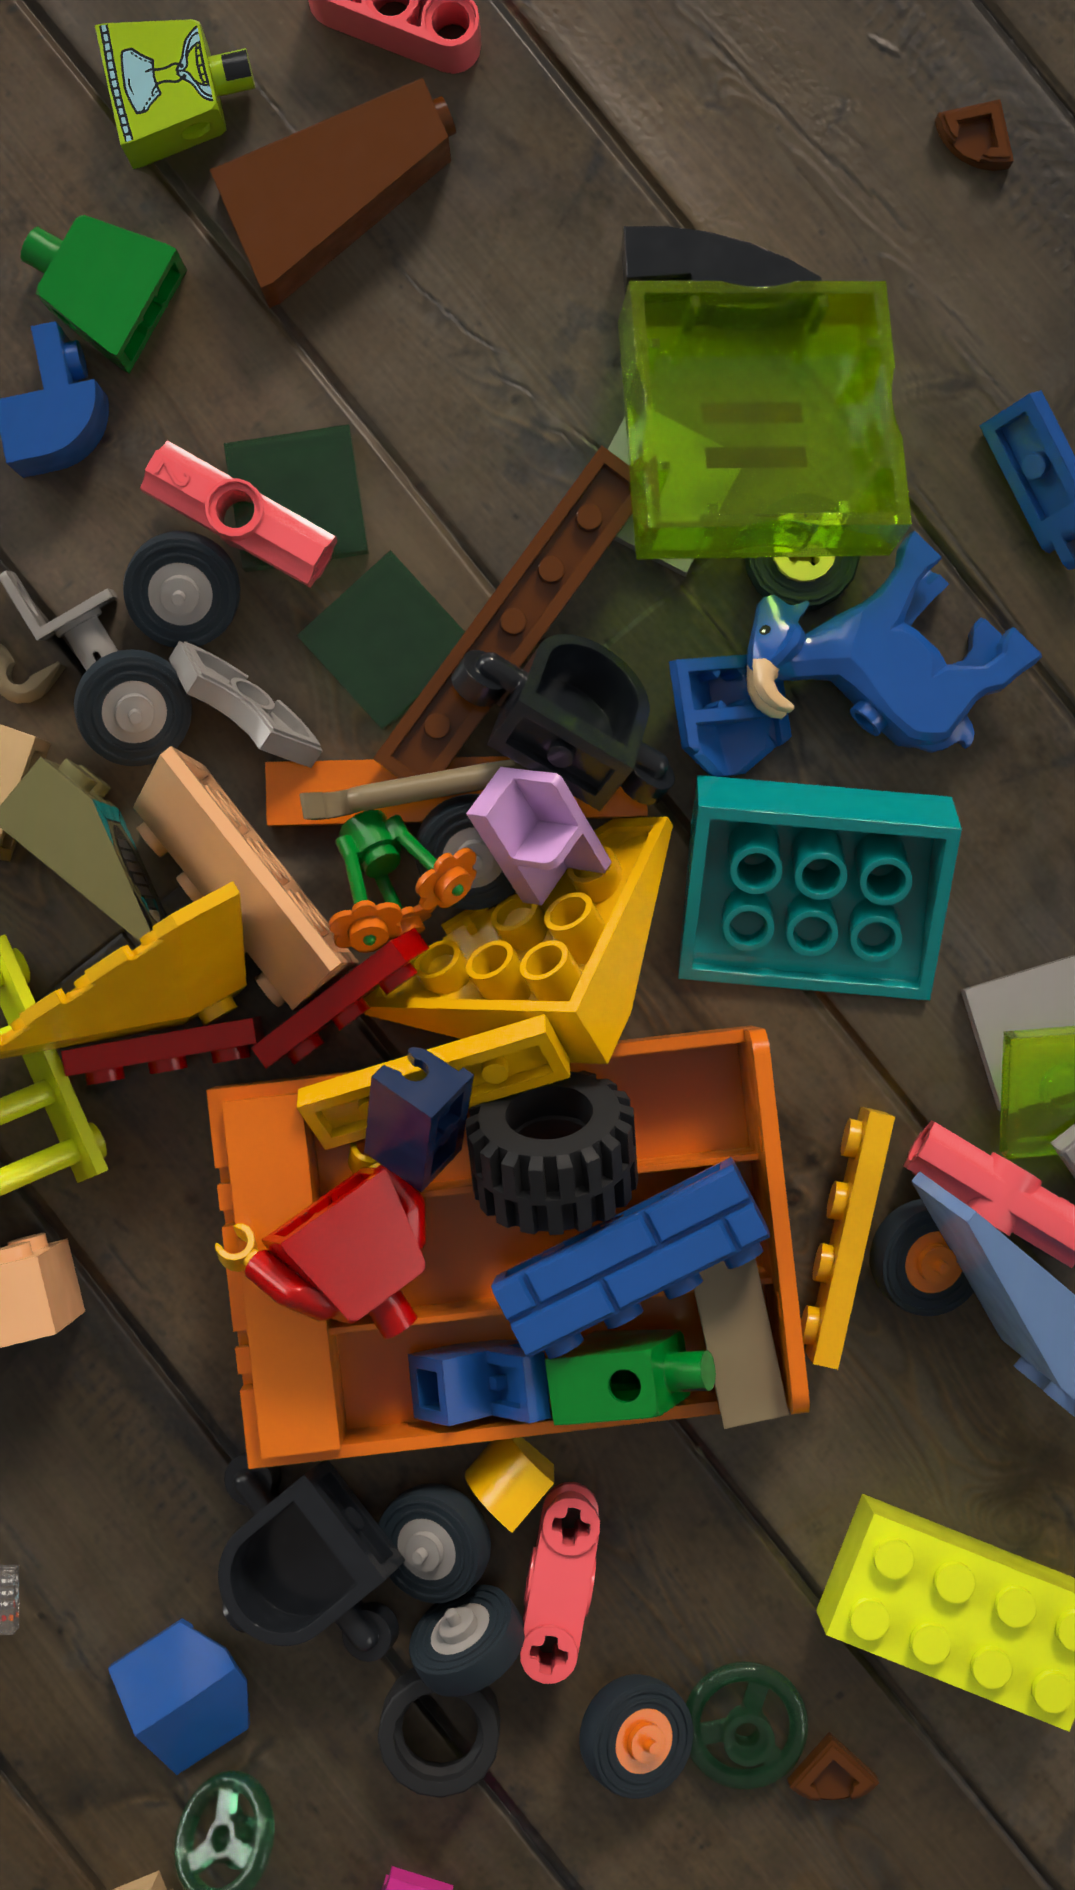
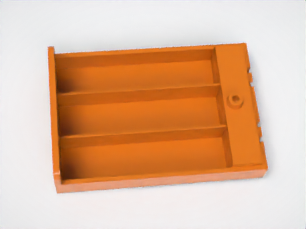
M742 1026L619 1040L608 1064L570 1063L571 1072L584 1070L595 1073L596 1079H609L617 1084V1091H625L630 1098V1104L634 1110L638 1184L637 1189L632 1191V1199L626 1207L616 1208V1215L730 1157L733 1158L769 1228L770 1238L760 1242L763 1252L756 1257L787 1407L792 1415L809 1413L810 1400L771 1053L766 1030L756 1026ZM358 1070L221 1085L206 1090L215 1168H219L221 1183L217 1184L219 1209L224 1211L225 1216L222 1236L226 1252L231 1254L240 1253L247 1246V1242L241 1240L233 1228V1225L240 1223L249 1226L253 1231L258 1251L268 1250L261 1241L263 1238L354 1174L348 1165L350 1143L325 1150L298 1111L297 1096L299 1088ZM468 1108L467 1118L470 1117V1115H469V1109H470V1108ZM466 1127L462 1150L420 1192L425 1199L426 1244L421 1251L426 1262V1268L423 1273L401 1288L404 1296L418 1316L417 1320L402 1333L389 1339H384L369 1314H366L352 1324L332 1318L318 1322L276 1303L245 1276V1270L236 1272L226 1268L233 1332L238 1333L239 1346L235 1348L238 1374H242L243 1378L240 1398L248 1469L720 1414L715 1387H713L711 1391L690 1392V1396L663 1415L645 1419L554 1425L550 1394L551 1418L530 1424L493 1415L452 1426L414 1418L408 1354L452 1344L488 1340H517L509 1320L506 1319L492 1291L491 1285L496 1275L583 1232L570 1229L565 1230L562 1235H549V1231H538L534 1235L521 1232L519 1226L510 1228L497 1223L496 1216H487L480 1209V1202L475 1199ZM365 1139L353 1142L357 1145L361 1154L369 1156L364 1153ZM597 1220V1221L593 1222V1223H592V1227L595 1226V1225H597V1224H599V1223H601V1222H603V1221H598V1220ZM694 1289L673 1299H667L664 1291L640 1302L643 1312L633 1320L613 1329H608L605 1322L602 1321L580 1332L582 1337H585L594 1331L678 1329L684 1335L686 1352L706 1351Z

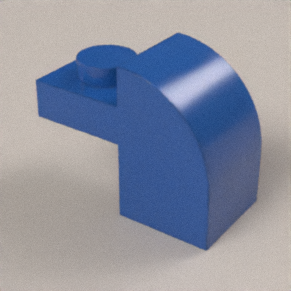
M56 321L31 326L44 389L0 398V435L6 463L22 478L66 469L79 463L99 444L108 422V396L95 379L79 382V380L88 378L82 347L78 340L71 341Z
M488 1340L452 1344L408 1354L415 1419L452 1426L492 1415L529 1424L551 1418L545 1352H540L528 1358L518 1340Z

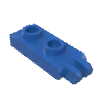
M1042 390L1029 393L979 426L1039 545L1047 553H1052L1056 550L1062 564L1067 569L1073 570L1075 569V455Z

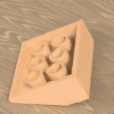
M172 746L161 753L133 806L144 821L137 827L138 832L159 857H162L167 852L173 857L184 871L176 879L193 902L234 881L241 897L244 954L247 952L262 971L255 977L256 982L278 1008L286 1002L292 1010L301 1009L356 966L359 961L349 948H339L334 944V934L330 931L327 920L206 766Z

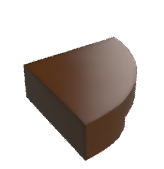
M1000 99L938 113L934 121L938 134L945 146L961 161L976 168L992 171L1007 170L1011 167L1014 159Z
M830 1732L787 1778L789 1787L793 1791L812 1801H819L820 1799L839 1800L851 1797V1800L857 1799L869 1793L879 1784L876 1774Z

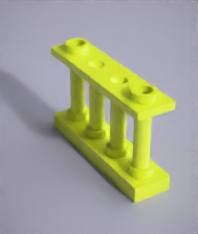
M6 934L0 936V1007L8 1026L0 1028L1 1035L12 1030L10 1024L20 1017L19 1014L36 1003L28 986L30 982L28 964L23 954L17 948L12 949ZM52 1049L22 1055L34 1084L0 1098V1126L45 1107L60 1143L1 1167L0 1196L69 1166L77 1183L109 1170L104 1160L107 1155L105 1140L98 1127L94 1123H88L68 1076H65L64 1066L57 1050Z

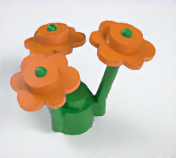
M368 810L354 815L341 827L339 838L335 841L344 859L354 906L352 910L337 912L330 918L329 927L330 931L334 934V944L339 948L352 947L358 952L370 953L380 949L388 940L391 941L414 927L419 934L425 930L423 922L432 916L431 912L436 909L437 905L443 909L448 908L467 895L477 874L473 868L477 859L476 853L471 848L466 847L457 851L454 855L445 853L436 859L408 831L400 815H394L387 819L386 815L380 810ZM401 845L427 870L416 883L415 890L421 898L419 904L414 907H402L388 876L400 864L401 857L399 853ZM362 872H365L368 877L375 879L385 903L375 905L374 902L368 900Z

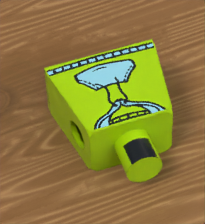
M188 19L95 25L120 145L133 169L144 167L222 135L227 128L220 96L255 89L247 49L211 56L199 21Z

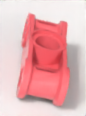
M577 1482L559 1484L546 1495L541 1512L536 1546L532 1548L523 1603L525 1606L523 1614L525 1638L520 1651V1662L524 1671L533 1680L543 1684H556L565 1680L574 1671L578 1660L584 1619L588 1615L596 1571L595 1557L600 1534L599 1508L594 1493L586 1486ZM568 1508H576L580 1510V1519L576 1520L574 1528L567 1529L562 1527V1518H565ZM545 1636L557 1638V1643L554 1644L552 1653L540 1651V1646L543 1645Z

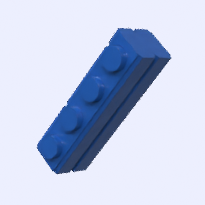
M730 1157L615 1215L606 1222H601L593 1226V1228H589L496 1275L491 1287L525 1355L530 1358L545 1351L547 1357L553 1359L579 1346L584 1341L580 1332L602 1321L605 1322L608 1329H613L633 1320L643 1312L640 1302L664 1291L667 1299H673L693 1290L703 1282L700 1272L724 1261L727 1269H733L753 1260L763 1252L760 1242L770 1238L769 1228L733 1158Z

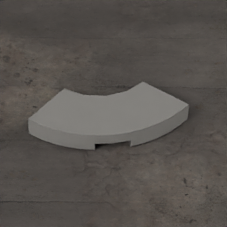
M178 642L168 659L188 695L211 705L232 719L251 737L260 750L312 768L323 750L313 733L281 700H276L274 703L264 690L247 680L248 675L228 662L188 642Z

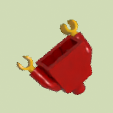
M352 1142L350 1143L348 1165L354 1174L263 1238L261 1241L268 1250L258 1251L253 1231L243 1223L233 1225L236 1235L241 1240L247 1242V1246L243 1251L231 1254L226 1252L219 1243L215 1244L219 1260L225 1268L236 1272L245 1270V1276L279 1305L318 1322L332 1318L352 1324L366 1314H369L383 1338L389 1339L409 1328L418 1317L401 1291V1288L423 1273L426 1268V1262L421 1252L426 1244L425 1199L417 1189L373 1158L361 1154L357 1145Z

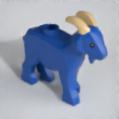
M913 531L906 536L898 547L894 569L884 583L870 597L860 604L832 617L806 634L798 621L809 607L810 603L807 600L797 605H789L776 595L763 597L756 607L747 649V689L752 702L758 710L770 718L782 719L787 713L794 710V705L778 691L774 681L809 679L831 681L854 704L850 709V714L865 731L874 736H879L882 732L895 745L933 753L945 750L955 743L960 744L964 749L970 747L974 740L975 732L967 714L973 705L983 696L1001 692L1020 674L1034 666L1042 658V654L1016 628L1012 627L1002 635L986 619L980 617L971 627L968 634V653L962 661L950 665L946 664L940 651L918 630L911 627L918 615L949 585L940 574L931 571L942 557L916 531Z

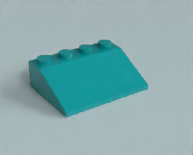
M697 775L689 841L678 979L930 1001L962 831L952 797Z

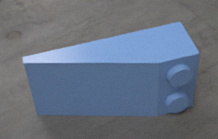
M919 1171L911 1182L949 1249L954 1252L957 1263L1001 1340L1021 1355L1013 1366L1075 1417V1294L975 1210Z

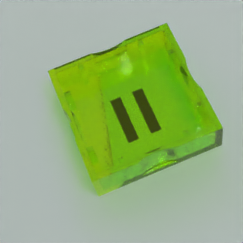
M629 281L618 319L636 559L890 556L912 525L903 436L896 421L892 402L895 360L886 281H794L787 284L765 287L742 286L724 281Z

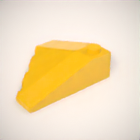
M669 817L613 818L595 829L596 836L612 861L606 872L597 873L567 868L542 905L524 903L518 894H514L499 903L496 908L464 910L441 924L447 935L443 937L442 941L429 945L430 949L411 962L418 973L388 995L384 993L381 987H378L364 999L371 1008L364 1014L459 1039L546 1014L570 1059V1063L608 1064L633 1007L673 828Z
M234 881L179 909L152 926L153 930L139 939L141 945L132 951L128 944L122 946L85 970V974L73 982L75 988L65 994L62 988L55 990L19 1014L20 1017L10 1024L12 1030L2 1035L0 1034V1059L180 1026L198 1016L203 1025L206 1026L236 1009L238 1006L233 997L238 995L247 986L241 897Z

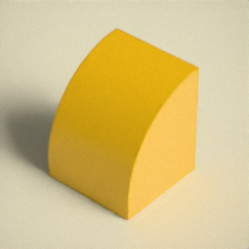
M522 1437L495 1440L487 1445L465 1471V1479L470 1489L486 1509L513 1533L553 1486L554 1464Z

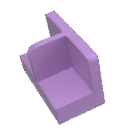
M500 767L466 813L524 903L542 905L567 868L605 873L612 863L564 779L557 773Z

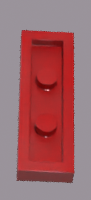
M415 927L394 938L260 1040L251 1049L265 1068L270 1067L288 1056L293 1065L297 1064L325 1043L319 1032L329 1024L334 1022L337 1028L342 1030L366 1013L371 1007L364 998L378 987H381L384 993L388 995L416 975L418 971L411 962L430 949Z
M261 1016L73 1048L61 1051L65 1076L85 1073L87 1085L125 1079L123 1066L148 1062L149 1073L156 1074L188 1068L186 1055L211 1051L212 1063L251 1057L249 1045L256 1044L264 1038Z

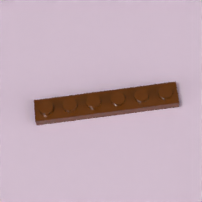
M601 445L373 758L374 761L398 778L447 770L493 707V705L490 707L474 705L465 700L455 690L451 680L452 673L464 655L471 650L494 652L521 668L647 496L654 483Z

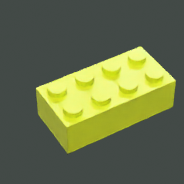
M862 1494L816 1609L825 1634L1070 1732L1075 1719V1578Z

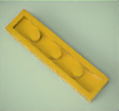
M546 1014L427 1049V1051L433 1053L456 1070L460 1071L464 1067L474 1074L469 1108L483 1102H490L570 1078V1059ZM404 1056L299 1088L297 1109L325 1150L365 1139L371 1076L383 1065L400 1071L410 1081L423 1080L427 1076L426 1072L419 1067H414L408 1061V1056Z
M861 1106L858 1119H848L842 1137L841 1156L849 1158L844 1181H834L828 1199L827 1218L834 1219L830 1243H820L815 1256L813 1280L820 1282L815 1307L806 1305L801 1318L803 1344H806L805 1353L812 1364L838 1370L895 1120V1116L886 1112Z

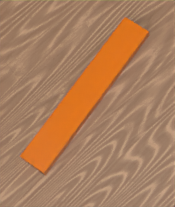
M507 756L455 757L447 770L510 760V758ZM374 759L316 761L312 768L293 761L265 762L267 826L344 825L347 820L361 812L331 819L307 820L303 818L300 793L334 792L360 785L398 779V777L374 761ZM621 786L601 811L574 797L586 819L639 818L648 816L647 805L632 799ZM483 790L373 810L382 811L387 819L394 815H400L405 824L422 823L431 810L440 803L460 795L481 794Z

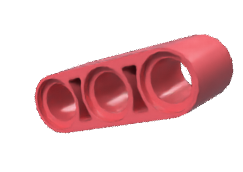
M308 0L312 14L323 25L442 72L451 74L465 72L475 64L480 56V18L477 5L473 0ZM389 2H400L407 6L405 11L395 16H387L378 12L383 5ZM452 24L459 25L467 30L464 35L452 40L444 39L437 35L438 31L444 26Z

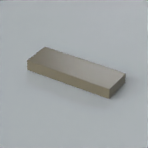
M756 1258L733 1269H727L724 1261L700 1272L703 1282L694 1288V1294L706 1350L711 1352L714 1358L716 1370L714 1387L724 1429L788 1416L787 1402Z

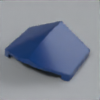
M747 654L675 659L669 662L681 747L709 776L728 777L745 774L774 748L781 746L792 737L788 713L782 719L770 718L758 710L752 702L747 689ZM774 681L778 691L786 698L784 682Z
M183 1618L113 1662L108 1668L135 1737L176 1775L243 1733L250 1726L247 1678L225 1646L197 1631L190 1622Z

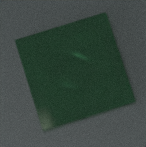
M349 424L224 443L229 476L250 482L258 489L260 494L337 537L338 541L333 550L331 560L370 554L352 433ZM246 501L233 504L236 528H240L248 524L252 519L254 504ZM240 550L242 569L245 573L274 568L245 550Z
M390 550L306 626L297 637L376 724L385 731L412 706L465 631Z

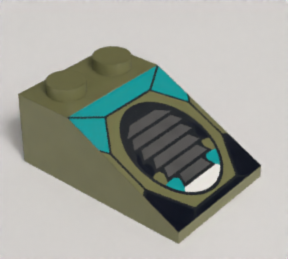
M40 757L0 805V828L140 942L139 939L153 930L152 926L166 918L167 915L119 808L105 797L111 787L82 764L78 766L68 758L60 765Z

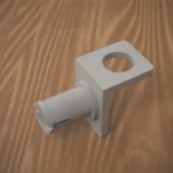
M6 570L0 574L2 585L37 641H46L54 635H57L58 638L65 636L86 671L99 660L97 653L102 658L105 655L118 651L98 618L102 614L101 608L118 599L113 589L107 588L46 623L16 573Z

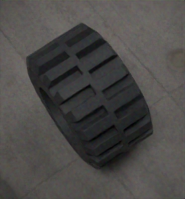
M584 1070L580 1072L570 1071V1078L490 1102H483L469 1109L470 1117L466 1119V1135L475 1199L479 1200L480 1209L487 1216H496L498 1224L507 1228L519 1226L521 1232L534 1235L538 1231H549V1235H562L565 1230L576 1229L579 1232L593 1228L592 1223L597 1220L606 1222L616 1215V1208L626 1207L632 1199V1191L637 1189L638 1184L634 1110L631 1107L630 1098L625 1091H617V1084L611 1080L596 1079L595 1073Z

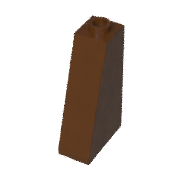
M423 78L210 169L269 308L283 302L451 162L449 137L457 133L455 124L443 96L432 100Z

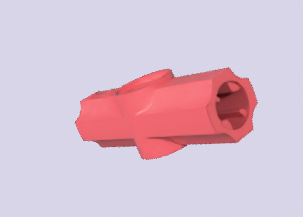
M168 440L159 450L155 451L145 468L144 479L140 486L143 493L219 535L229 546L245 550L309 588L321 577L332 558L333 550L338 541L336 536L260 494L258 489L250 482L239 478H232ZM242 501L254 504V514L248 524L240 528L225 526L224 517L231 505Z
M932 1120L929 1122L911 1146L903 1167L912 1171V1174L915 1176L920 1171L975 1210L996 1229L1010 1236L1011 1233H1014L1068 1267L1073 1268L1075 1265V1205L1040 1186L1043 1181L994 1152L989 1155Z

